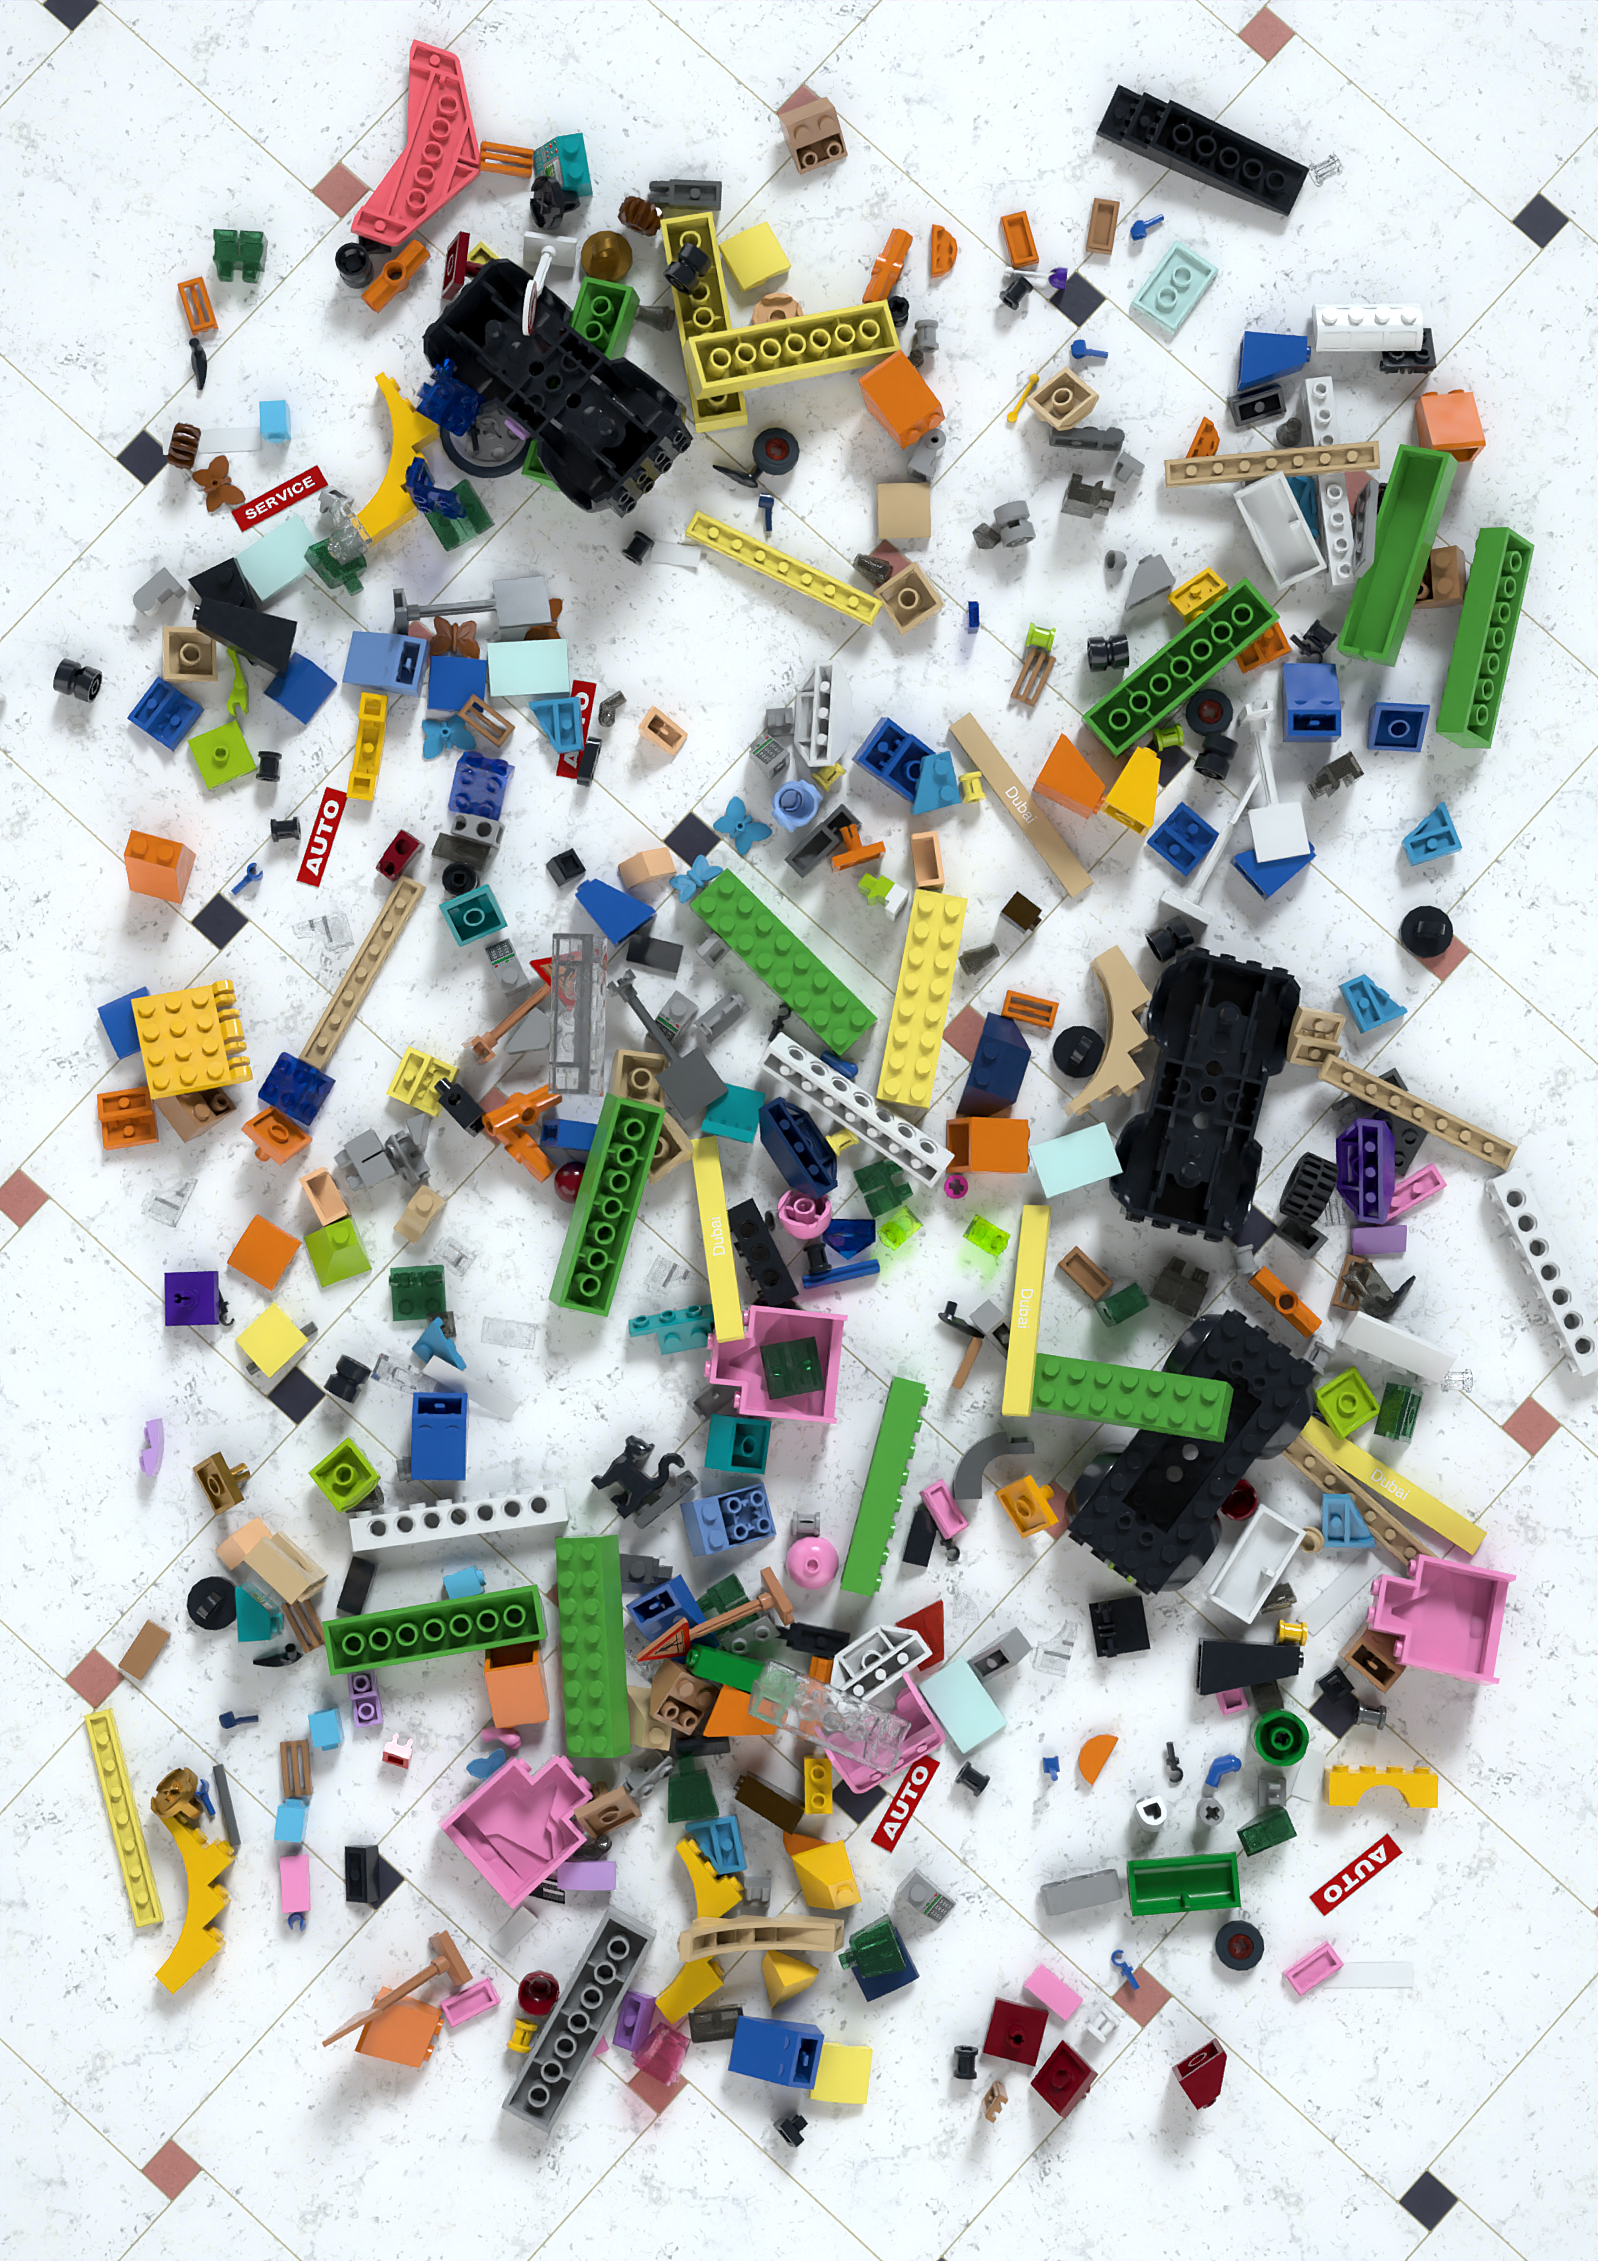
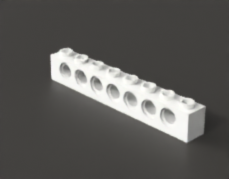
M1332 376L1305 379L1300 388L1307 447L1341 444ZM1345 473L1311 475L1315 482L1314 499L1317 505L1316 515L1321 552L1327 566L1324 569L1327 593L1352 591L1356 587L1358 577L1353 576L1352 573L1354 540Z
M782 1032L771 1042L757 1063L761 1068L930 1188L934 1186L955 1156Z
M1514 1168L1487 1180L1488 1187L1486 1188V1193L1491 1202H1495L1499 1209L1497 1216L1502 1226H1506L1511 1235L1508 1237L1511 1247L1514 1251L1518 1250L1522 1259L1520 1266L1525 1275H1529L1533 1282V1285H1531L1532 1292L1537 1300H1541L1545 1308L1542 1310L1545 1320L1548 1324L1553 1325L1556 1332L1554 1339L1560 1349L1563 1348L1567 1358L1565 1362L1569 1371L1575 1373L1576 1376H1585L1598 1370V1331L1522 1168ZM1510 1192L1517 1196V1204L1514 1207L1510 1206L1507 1202V1196ZM1521 1217H1525L1528 1220L1529 1226L1526 1231H1522L1518 1226V1221ZM1533 1241H1536L1540 1246V1252L1536 1256L1530 1252V1244ZM1545 1265L1551 1269V1277L1548 1280H1545L1541 1275V1269ZM1556 1290H1559L1563 1296L1562 1302L1558 1305L1552 1299V1295ZM1568 1314L1574 1319V1325L1570 1329L1564 1325V1318ZM1579 1339H1582L1585 1343V1350L1582 1353H1578L1575 1348V1344Z
M559 1483L543 1485V1490L534 1492L532 1487L516 1489V1494L506 1495L505 1491L489 1493L490 1498L479 1499V1495L464 1496L463 1502L452 1503V1498L436 1501V1506L426 1507L425 1502L409 1504V1510L399 1511V1506L382 1508L383 1513L372 1515V1510L356 1512V1517L349 1519L353 1552L568 1521L570 1515L566 1487L559 1488ZM540 1497L546 1501L547 1508L544 1512H537L533 1508L535 1498ZM514 1501L519 1504L520 1513L517 1516H511L507 1513L506 1505L508 1502ZM483 1505H488L493 1510V1517L490 1520H485L480 1516L479 1511ZM456 1509H461L466 1513L465 1523L459 1524L454 1521L453 1513ZM429 1513L438 1515L440 1519L438 1527L433 1528L427 1524L426 1518ZM402 1517H408L412 1520L413 1527L411 1531L401 1529L400 1520ZM375 1521H382L385 1524L386 1532L384 1535H377L374 1532L373 1525Z

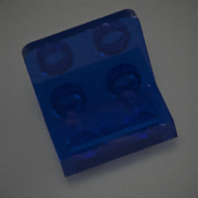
M446 356L441 365L436 363L429 375L430 381L428 383L423 382L416 394L420 398L415 411L454 435L461 437L478 416V412L481 410L480 405L485 403L486 399L451 377L456 362Z
M414 457L412 465H409L406 470L405 487L416 508L427 514L432 512L441 513L449 519L465 518L467 512L459 495L453 491L434 487L435 480L425 459Z
M465 751L457 761L448 803L449 810L499 821L507 784L514 776L516 766L509 765L507 761L502 759L493 760L483 757L479 752Z
M282 1052L259 1090L258 1097L310 1127L336 1080L291 1054Z

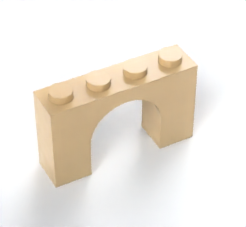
M282 1531L277 1532L271 1539L268 1537L262 1538L243 1558L251 1568L291 1605L297 1601L302 1603L309 1597L311 1598L326 1585L323 1580L328 1574Z

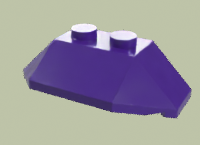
M1359 1118L1336 1138V1164L1339 1169L1336 1189L1345 1203L1355 1213L1354 1216L1358 1221L1385 1224L1395 1190V1138L1385 1121Z

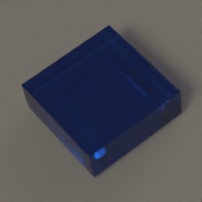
M968 601L967 632L968 634H977L980 627L978 601Z

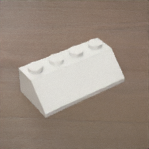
M1360 1311L1347 1312L1336 1338V1341L1342 1343V1349L1356 1354L1357 1350L1366 1353L1365 1359L1381 1365L1382 1361L1391 1364L1390 1370L1405 1376L1407 1372L1416 1375L1415 1381L1426 1386H1430L1431 1383L1440 1384L1458 1357V1354Z

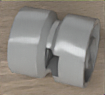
M1019 500L1006 503L993 511L997 526L1002 528L999 534L1004 548L1022 546L1036 538L1032 522L1027 521L1030 513L1026 501Z

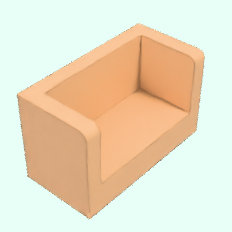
M938 831L911 834L910 844L917 889L931 890L944 888L945 879Z
M321 1167L299 1179L323 1227L352 1216L328 1168Z

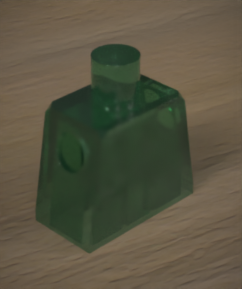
M352 527L308 547L304 558L329 589L332 590L344 585L350 596L357 595L364 590L359 577L364 574L367 563Z
M1136 1279L1093 1306L1106 1328H1109L1145 1309L1151 1302Z
M693 1756L677 1758L679 1773L669 1775L668 1823L720 1815V1807L707 1769L695 1770Z
M889 1914L880 1917L852 1934L849 1939L852 1950L838 1955L843 1970L858 1966L863 1978L904 1971L907 1967L906 1958Z

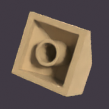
M627 1685L630 1744L669 1751L673 1727L650 1716L651 1688Z

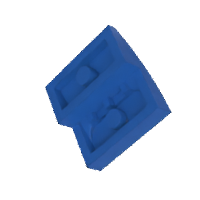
M431 656L427 709L445 712L460 711L472 694H475L484 701L487 660ZM476 702L472 704L481 714L484 712V709Z
M158 676L127 719L174 752L205 709Z
M1182 801L1146 843L1186 877L1213 847L1220 833Z
M146 986L97 1008L107 1035L120 1060L141 1051L131 999L151 996Z

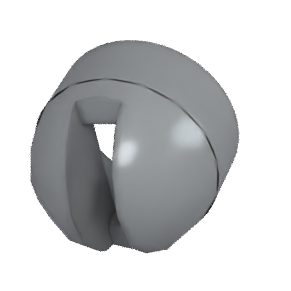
M1118 550L1108 551L1105 556L1106 569L1111 572L1125 569L1127 565L1126 555Z
M778 1209L768 1210L765 1213V1224L771 1232L783 1228Z

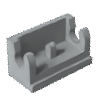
M709 1383L689 1400L687 1404L705 1423L711 1418V1413L716 1414L734 1398L735 1391H740V1386Z

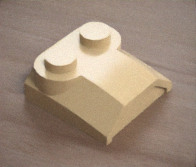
M1065 366L1027 397L1026 401L1028 406L1034 410L1039 420L1048 422L1058 431L1072 429L1088 416L1099 400V394Z
M916 561L872 592L877 599L883 601L884 609L898 628L901 636L928 618L939 614L942 608L946 606L942 596Z
M163 626V681H169L174 684L182 682H218L216 640L198 631L195 627Z
M616 1049L612 1062L609 1093L653 1104L664 1109L665 1092L654 1077L668 1068L669 1060L663 1054Z
M667 1112L664 1116L647 1176L651 1185L662 1179L680 1163L689 1161L694 1152L692 1142L677 1121Z

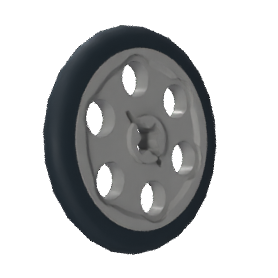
M453 397L443 411L440 422V438L448 458L460 470L480 478H499L520 469L525 463L532 440L529 437L525 440L521 438L511 439L508 436L510 428L504 424L507 418L500 415L498 410L483 416L476 415V428L480 429L478 443L481 451L475 457L467 455L466 449L472 444L471 436H468L467 432H458L456 426L462 420L470 423L468 418L469 411ZM482 424L488 427L493 424L496 435L490 432L485 435ZM495 448H504L507 451L505 458L502 460L494 459L492 452Z

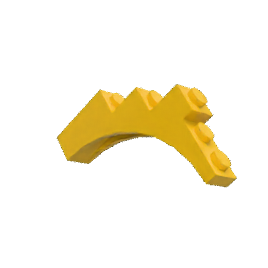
M381 372L374 378L387 401L391 413L393 428L392 455L387 473L377 493L365 508L349 521L352 530L367 550L418 515L415 507L418 502L408 490L429 476L426 468L429 463L419 451L440 437L437 427L440 425L431 412L427 415L423 408L416 411L408 398L403 400L398 393L401 390L398 383L393 377L388 379L384 372Z
M182 1811L167 1819L160 1818L176 1841L182 1854L188 1877L189 1899L187 1915L180 1938L169 1958L155 1973L158 1980L172 1995L226 1943L223 1940L224 1935L215 1926L211 1927L208 1922L231 1901L228 1897L229 1892L220 1883L216 1884L213 1880L236 1858L233 1854L234 1849L225 1840L221 1841L217 1838L209 1845L205 1833L199 1828L194 1829L188 1822L189 1817Z
M684 1836L676 1842L675 1848L687 1865L694 1884L698 1907L697 1919L702 1916L720 1918L742 1900L743 1894L741 1891L744 1888L735 1876L730 1878L728 1874H724L717 1879L716 1875H718V1872L710 1861L705 1863L699 1855L702 1851L693 1839L689 1841ZM715 1955L699 1958L692 1962H685L673 1981L656 1996L655 2004L671 2025L724 1984L723 1975L725 1972L716 1960L713 1962L710 1960Z

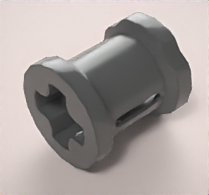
M1358 1701L1354 1713V1724L1376 1726L1378 1730H1383L1386 1721V1706L1374 1707L1364 1705L1363 1702Z

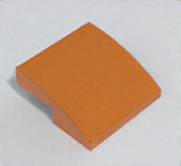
M1279 622L1236 658L1243 674L1292 652Z
M148 1086L97 1094L98 1118L102 1123L103 1147L106 1151L159 1142L154 1101L151 1100Z
M257 1214L243 1233L227 1264L272 1291L276 1288L286 1267L291 1264L302 1242Z

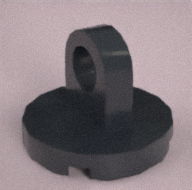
M539 176L531 186V192H534L533 198H530L531 215L535 224L539 228L543 227L545 231L557 229L563 220L564 213L571 212L581 205L578 193L576 191H562L559 182L553 176Z
M1430 905L1419 906L1409 911L1402 919L1399 927V938L1402 945L1412 956L1421 959L1434 958L1442 954L1450 946L1453 938V925L1448 915L1441 909Z
M1072 1026L1065 1029L1054 1042L1052 1048L1054 1063L1057 1069L1068 1077L1074 1079L1089 1077L1094 1074L1100 1063L1105 1044L1095 1030L1086 1026Z
M210 1576L201 1579L192 1587L188 1594L187 1609L190 1618L196 1625L205 1630L216 1631L228 1627L237 1619L235 1587L237 1586L233 1581L222 1576Z

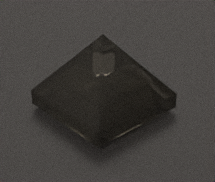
M986 523L980 524L972 532L978 549H993L1001 542L1000 534Z
M453 1311L426 1314L428 1327L439 1317L444 1323L440 1328L445 1338L457 1336Z

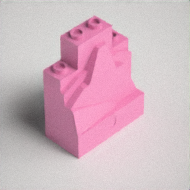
M749 1305L748 1310H743L742 1316L743 1325L746 1326L745 1339L718 1343L716 1329L713 1330V1334H708L707 1350H711L710 1361H705L704 1377H708V1383L740 1386V1391H735L733 1407L738 1408L737 1413L837 1424V1418L834 1417L843 1327L848 1315Z
M1418 1554L1414 1556L1413 1560L1410 1559L1408 1563L1407 1575L1410 1576V1580L1386 1574L1378 1575L1377 1580L1373 1579L1370 1595L1374 1597L1372 1606H1368L1366 1612V1622L1369 1623V1630L1400 1636V1640H1396L1393 1649L1396 1664L1454 1677V1679L1485 1686L1499 1684L1500 1678L1494 1677L1504 1609L1509 1582L1516 1581L1517 1575Z
M554 1754L533 1775L529 1774L532 1769L522 1757L517 1760L512 1756L464 1801L458 1802L437 1822L439 1827L512 1909L523 1901L587 1840L583 1836V1833L586 1831L576 1819L572 1822L569 1819L575 1814V1809L585 1805L593 1797L589 1792L592 1786L582 1775L579 1778L571 1771L574 1766L564 1755L559 1758L558 1755Z

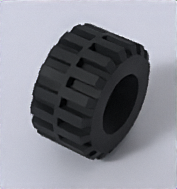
M1306 1152L1298 1160L1289 1176L1280 1199L1279 1212L1306 1225L1311 1226L1323 1213L1333 1193L1339 1174L1338 1165L1315 1154Z

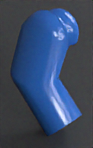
M827 1050L821 1054V1061L848 1080L853 1079L858 1074V1067L855 1063H847Z
M1234 1755L1216 1758L1211 1764L1205 1783L1218 1788L1223 1774L1240 1770L1241 1760Z

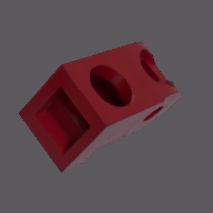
M401 829L383 853L375 869L391 882H395L403 874L416 854L420 853L425 847V844L409 832Z

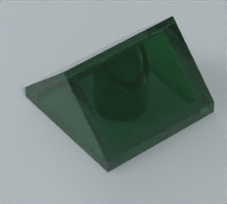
M1387 1382L1373 1434L1411 1444L1424 1392L1412 1387Z

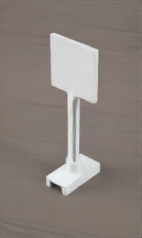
M1272 700L1266 701L1261 710H1258V708L1252 710L1251 704H1246L1238 715L1239 727L1250 725L1251 733L1254 734L1268 805L1264 808L1247 811L1257 863L1310 854L1300 801L1287 804H1279L1265 734L1267 730L1266 721L1274 711Z
M1256 773L1251 777L1191 888H1187L1183 897L1165 890L1159 901L1204 925H1208L1213 915L1197 905L1201 897L1200 892L1232 834L1233 826L1240 817L1262 776L1261 774Z

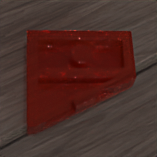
M942 1599L895 1622L897 1627L917 1631L932 1651V1655L917 1665L920 1672L944 1660V1609Z

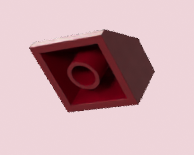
M1214 2038L1172 2067L1179 2084L1197 2110L1202 2107L1206 2109L1213 2105L1217 2100L1216 2097L1221 2093L1227 2054L1217 2038Z

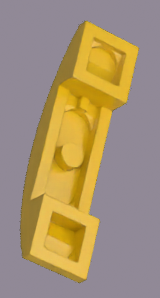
M361 692L358 713L359 726L353 767L349 774L347 798L374 801L384 750L389 696Z

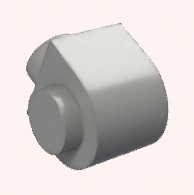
M1160 1795L1153 1798L1145 1796L1139 1799L1133 1810L1139 1826L1144 1831L1151 1833L1157 1832L1163 1827L1167 1816V1810Z

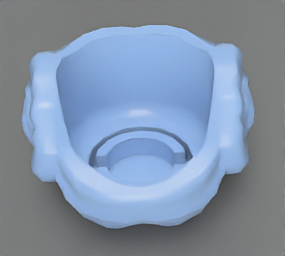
M803 779L799 782L789 781L784 783L773 795L771 801L773 810L771 814L780 826L793 832L797 827L806 826L815 817L823 797L812 784H808Z

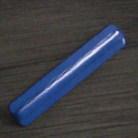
M877 1259L804 1275L802 1282L805 1289H812L879 1273L880 1265Z

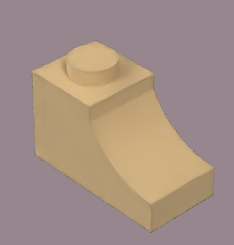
M422 1184L407 1204L403 1215L394 1226V1229L416 1244L448 1201L428 1186Z

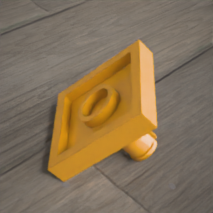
M1031 1474L994 1492L1022 1539L1049 1528L1059 1521L1048 1504V1501L1054 1497L1052 1488L1046 1484L1038 1488Z

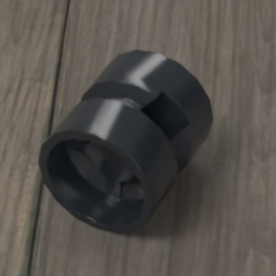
M352 242L344 244L338 249L335 263L343 282L354 289H361L369 285L374 277V268L366 249L360 244Z
M685 243L676 255L677 262L671 261L663 275L677 290L686 295H691L699 284L698 277L706 275L712 266V261L698 247L691 243Z
M1126 634L1110 635L1108 640H1105L1103 636L1087 639V655L1091 672L1106 671L1108 666H1111L1113 670L1129 667V648Z
M64 658L57 667L53 688L55 691L68 696L74 693L75 698L92 703L100 690L103 675L100 670L89 666L82 668L80 663Z
M1209 732L1206 734L1201 746L1204 752L1198 754L1193 769L1203 776L1222 781L1226 779L1230 768L1228 760H1233L1238 743L1224 735Z
M454 862L445 868L442 875V884L449 895L456 898L479 888L480 879L469 864Z
M1178 915L1165 922L1163 929L1158 926L1145 934L1150 949L1160 963L1175 957L1177 950L1182 953L1195 945L1189 928ZM1170 934L1172 935L1175 941L1172 942L1171 938L1169 937Z
M342 1354L336 1364L337 1374H330L324 1389L354 1404L361 1392L358 1385L365 1384L373 1370L359 1361Z

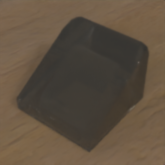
M1277 1680L1250 1685L1255 1711L1258 1714L1284 1708Z

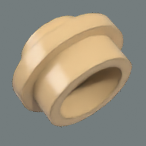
M1304 1527L1302 1530L1307 1533L1299 1544L1300 1548L1307 1553L1320 1551L1325 1544L1322 1533L1314 1527Z

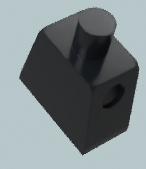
M446 1077L436 1083L434 1089L441 1095L438 1102L466 1132L473 1137L478 1135L485 1128L482 1116L488 1113L459 1083L453 1085Z

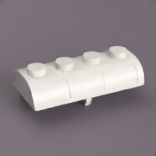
M1420 303L1313 304L1312 306L1315 352L1421 351L1423 319Z
M1283 471L1270 474L1244 487L1233 495L1278 591L1327 568Z
M1260 1503L1204 1596L1248 1624H1251L1307 1532Z

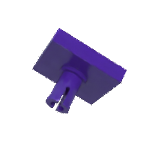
M218 1271L164 1273L165 1326L219 1325Z

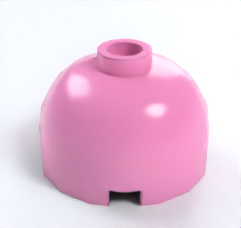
M790 1190L780 1198L778 1204L782 1227L787 1233L798 1239H812L821 1235L828 1228L832 1218L831 1202L827 1194L816 1200L800 1191L792 1193V1190Z
M813 1535L805 1536L796 1540L789 1548L786 1556V1569L790 1578L798 1586L807 1590L820 1589L827 1586L836 1577L839 1569V1556L835 1547L827 1539Z

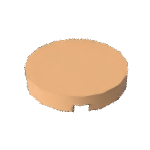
M777 292L768 294L754 307L752 325L804 316L802 307L788 294Z

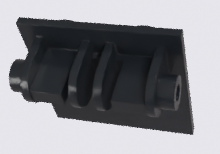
M1423 328L1421 351H1381L1382 360L1380 361L1379 370L1384 371L1385 374L1398 373L1399 368L1400 374H1404L1406 368H1408V374H1412V372L1428 374V372H1433V369L1437 367L1431 328Z
M1379 1109L1378 1112L1374 1113L1371 1120L1385 1121L1395 1138V1173L1404 1177L1428 1131Z
M1142 1595L1089 1604L1097 1658L1105 1656L1112 1658L1117 1657V1654L1151 1649Z

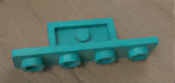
M712 1304L692 1305L686 1309L666 1310L660 1314L640 1315L628 1320L630 1337L657 1333L662 1355L707 1347L708 1334H712L710 1322H715Z

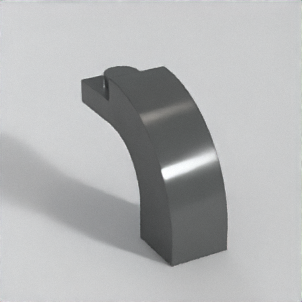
M1006 1432L990 1434L977 1440L965 1451L956 1467L953 1480L954 1499H982V1475L988 1463L1001 1455L1035 1454L1034 1442H1028L1027 1437H1011V1442H1007Z

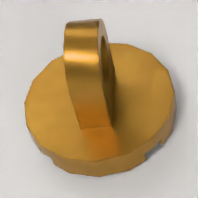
M599 231L591 235L584 242L581 250V264L587 276L616 283L625 278L633 264L632 249L628 241L621 234L613 231Z
M184 1767V1770L180 1768L175 1769L166 1775L156 1788L158 1792L156 1798L153 1796L151 1798V1810L153 1813L164 1819L174 1816L179 1811H182L193 1820L199 1817L204 1812V1809L193 1796L198 1785V1776L188 1767Z

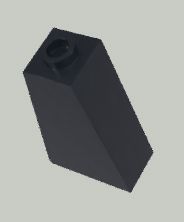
M202 597L200 605L195 604L192 620H196V629L276 676L285 679L297 630V621Z
M1199 1638L1196 1692L1199 1695L1205 1696L1299 1675V1668H1303L1304 1653L1300 1651V1647L1296 1644Z

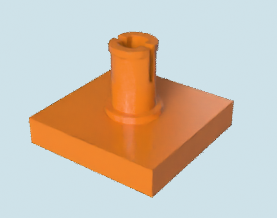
M856 824L849 825L852 838L847 826L841 828L840 832L842 833L847 852L831 858L830 864L833 873L883 857L886 852L883 841L862 846Z
M275 1104L247 1121L241 1128V1131L259 1146L254 1154L260 1161L266 1162L272 1158L280 1166L308 1147L313 1140Z

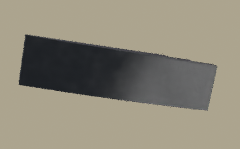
M1119 84L1096 132V135L1155 163L1287 217L1310 168L1172 100L1166 103L1146 92L1140 95Z

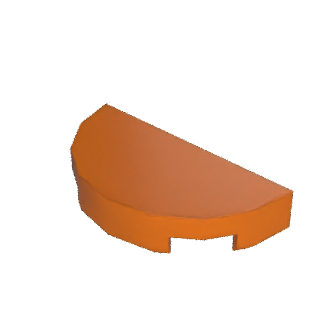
M932 224L931 278L941 277L951 270L956 262L958 248L956 239L952 237L951 233L946 231L943 226Z
M1205 416L1186 458L1214 456L1218 450L1220 441L1218 432L1214 427V423Z
M1111 1734L1097 1735L1089 1738L1081 1747L1078 1756L1079 1769L1084 1779L1092 1786L1119 1739L1117 1736Z
M785 1831L783 1832V1843L790 1857L830 1843L797 1832H793L792 1835Z

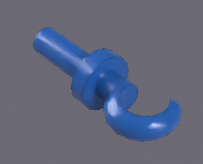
M1115 1950L1111 1955L1112 1963L1122 1968L1123 1971L1120 1973L1122 1976L1126 1975L1133 1990L1140 1988L1131 1972L1134 1970L1133 1967H1128L1125 1961L1117 1963L1114 1959L1115 1954L1124 1953L1123 1950Z

